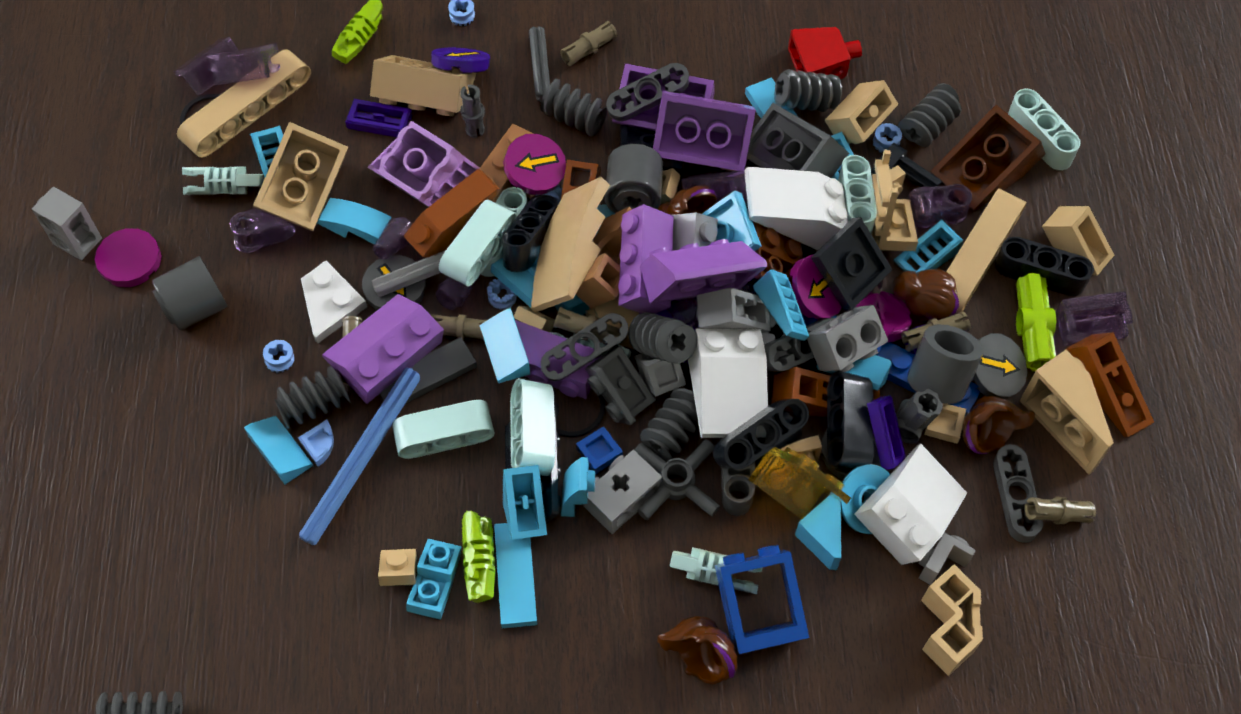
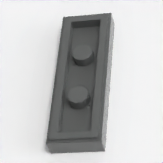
M461 337L428 353L410 368L420 375V381L406 403L477 368L476 360ZM396 381L379 394L383 401Z

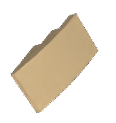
M602 177L564 193L551 218L540 249L534 276L531 309L535 313L572 300L601 251L592 240L606 218L597 209L610 187V184Z

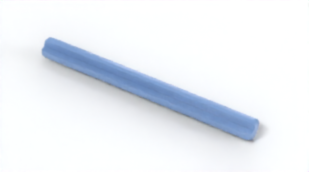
M405 368L300 531L299 536L303 541L316 545L392 426V422L397 418L419 383L420 375L413 369Z

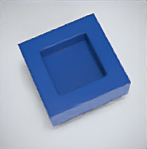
M604 426L576 443V450L581 457H588L589 467L591 470H595V474L610 466L617 457L623 455L622 449Z

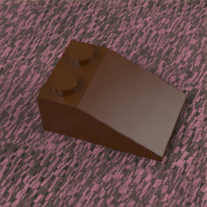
M995 105L930 172L942 180V183L971 209L976 211L992 199L998 188L1004 191L1021 179L1046 153L1039 139L998 105Z

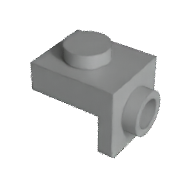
M944 532L935 549L931 548L922 560L919 561L918 564L924 567L919 579L931 585L947 558L966 567L973 557L975 549L970 547L963 538L955 535L950 536Z

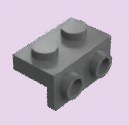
M615 346L585 368L590 376L587 379L590 387L597 395L602 394L608 403L605 407L608 414L617 423L620 421V423L632 425L636 422L634 416L656 401L621 346Z

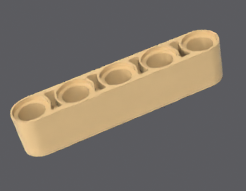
M286 49L278 52L185 120L178 128V139L198 157L209 156L302 87L310 78V67L290 50Z
M999 188L946 271L956 281L959 307L955 314L964 311L1027 204L1026 201Z

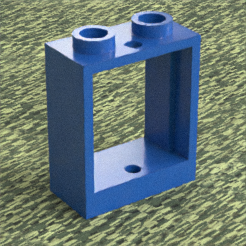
M779 545L757 549L758 555L745 558L744 553L727 555L723 557L724 563L714 565L730 640L738 654L809 638L792 555L790 551L780 550ZM780 563L792 621L743 632L731 574Z

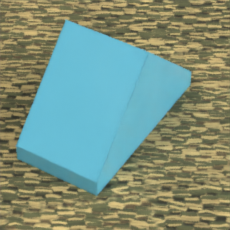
M539 465L503 469V508L511 540L547 535Z
M832 492L799 521L795 536L829 570H837L841 560L840 492Z

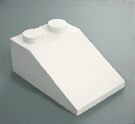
M747 167L744 170L750 220L767 228H773L776 232L816 250H819L848 223L843 184L838 180L819 172L759 167Z
M695 329L697 343L695 351L688 359L701 438H724L768 407L767 359L761 329ZM762 425L757 427L756 437H766V431Z
M920 443L854 515L901 565L921 561L936 544L950 524L967 492Z

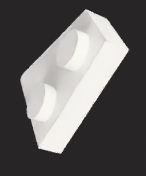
M324 261L301 278L312 332L317 343H320L343 326L342 319L344 317L356 316L367 308L365 299L327 261Z

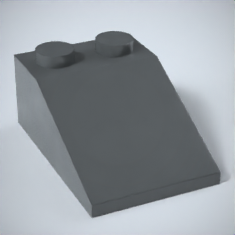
M772 103L752 130L747 160L759 168L819 172L832 178L841 166L844 158L850 153L827 133L777 104Z

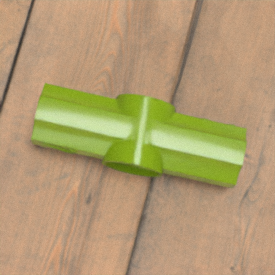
M1030 273L1024 277H1019L1016 282L1019 305L1016 316V331L1018 336H1022L1027 368L1035 372L1056 357L1053 338L1056 330V313L1053 308L1049 307L1046 278L1041 277L1040 274Z

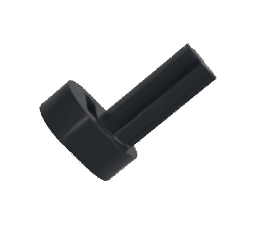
M894 142L887 149L891 151L889 168L892 169L898 165L906 173L905 177L933 195L941 185L942 180L906 157L907 150ZM875 166L871 170V175L876 174Z

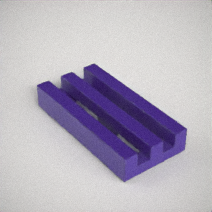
M354 99L345 123L347 129L398 137L399 132L409 125V120L412 119L413 114L410 108ZM357 110H358V111H364V112H370V113H373V114L361 113V112H357ZM384 115H386V116H392V117H398V118H401V119H395V118L384 117Z
M891 395L867 403L880 464L886 470L894 469L906 458Z

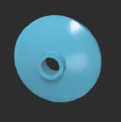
M861 465L853 469L844 479L839 493L841 514L844 520L852 529L864 534L872 533L854 514L890 475L886 469L878 465Z

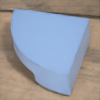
M327 419L298 437L301 445L318 467L327 460L334 444L333 432Z

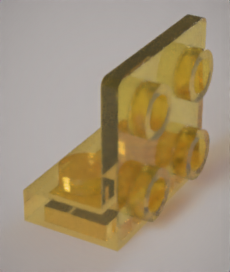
M774 447L767 452L748 479L801 520L810 512L822 493L828 494L846 504L851 499L842 491L845 485L828 473L825 475L818 470L819 464L804 454L799 455L789 447H786L784 451Z

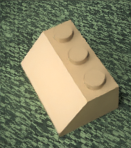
M390 55L376 59L373 62L370 96L379 98V102L383 104L397 105L398 101L408 103V108L425 110L426 107L437 109V114L454 116V112H459L462 106L461 89L465 86L467 94L469 93L468 85H473L476 73H462L463 71L453 66L452 70L445 71L434 67L431 62Z

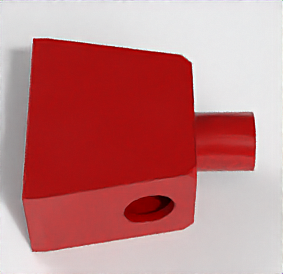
M836 27L791 30L788 51L796 71L832 74L838 76L839 79H843L848 74L850 59L862 56L860 41L855 40L844 43L840 30Z

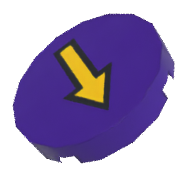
M438 48L432 51L431 64L445 71L452 70V66H456L460 71H463L462 73H477L486 71L490 67V55L483 51L468 48Z

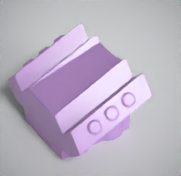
M411 121L367 168L429 207L480 167L463 156L453 146Z

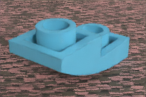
M330 198L317 224L344 238L348 232H351L377 246L391 216L359 203Z
M581 457L576 460L564 474L561 516L575 517V505L588 504V492H595V470H589L588 457Z
M432 539L427 540L417 565L416 583L413 585L406 603L407 612L441 620L455 578L462 546Z

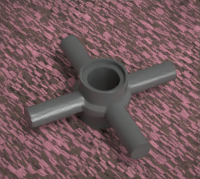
M705 439L686 460L673 458L666 462L646 445L640 443L635 448V451L662 476V483L637 510L639 515L648 520L668 498L671 500H681L687 496L713 517L720 509V505L694 485V470L710 455L715 448L714 445ZM678 475L684 478L685 481L673 483L668 478Z

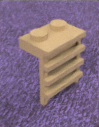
M884 150L882 160L875 159L876 174H872L877 216L871 235L880 250L916 251L918 239L910 199H897L898 188H893L889 168L891 151Z

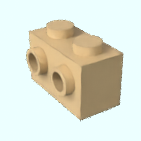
M885 80L859 83L825 119V122L833 135L842 132L848 143L859 144L864 142L898 106V103Z

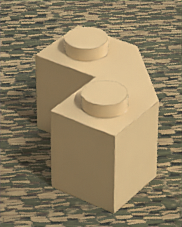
M955 564L928 587L921 600L944 623L930 636L922 650L948 676L966 661L983 641L982 626L980 625L981 590Z

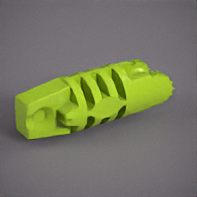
M369 0L354 15L334 44L332 57L347 64L363 49L364 45L367 44L368 40L377 31V26L382 20L383 4L380 0Z
M470 510L466 511V513L464 512L462 519L464 577L468 599L475 603H480L494 597L496 572L494 566L493 524L490 518L485 516L480 518L478 513Z

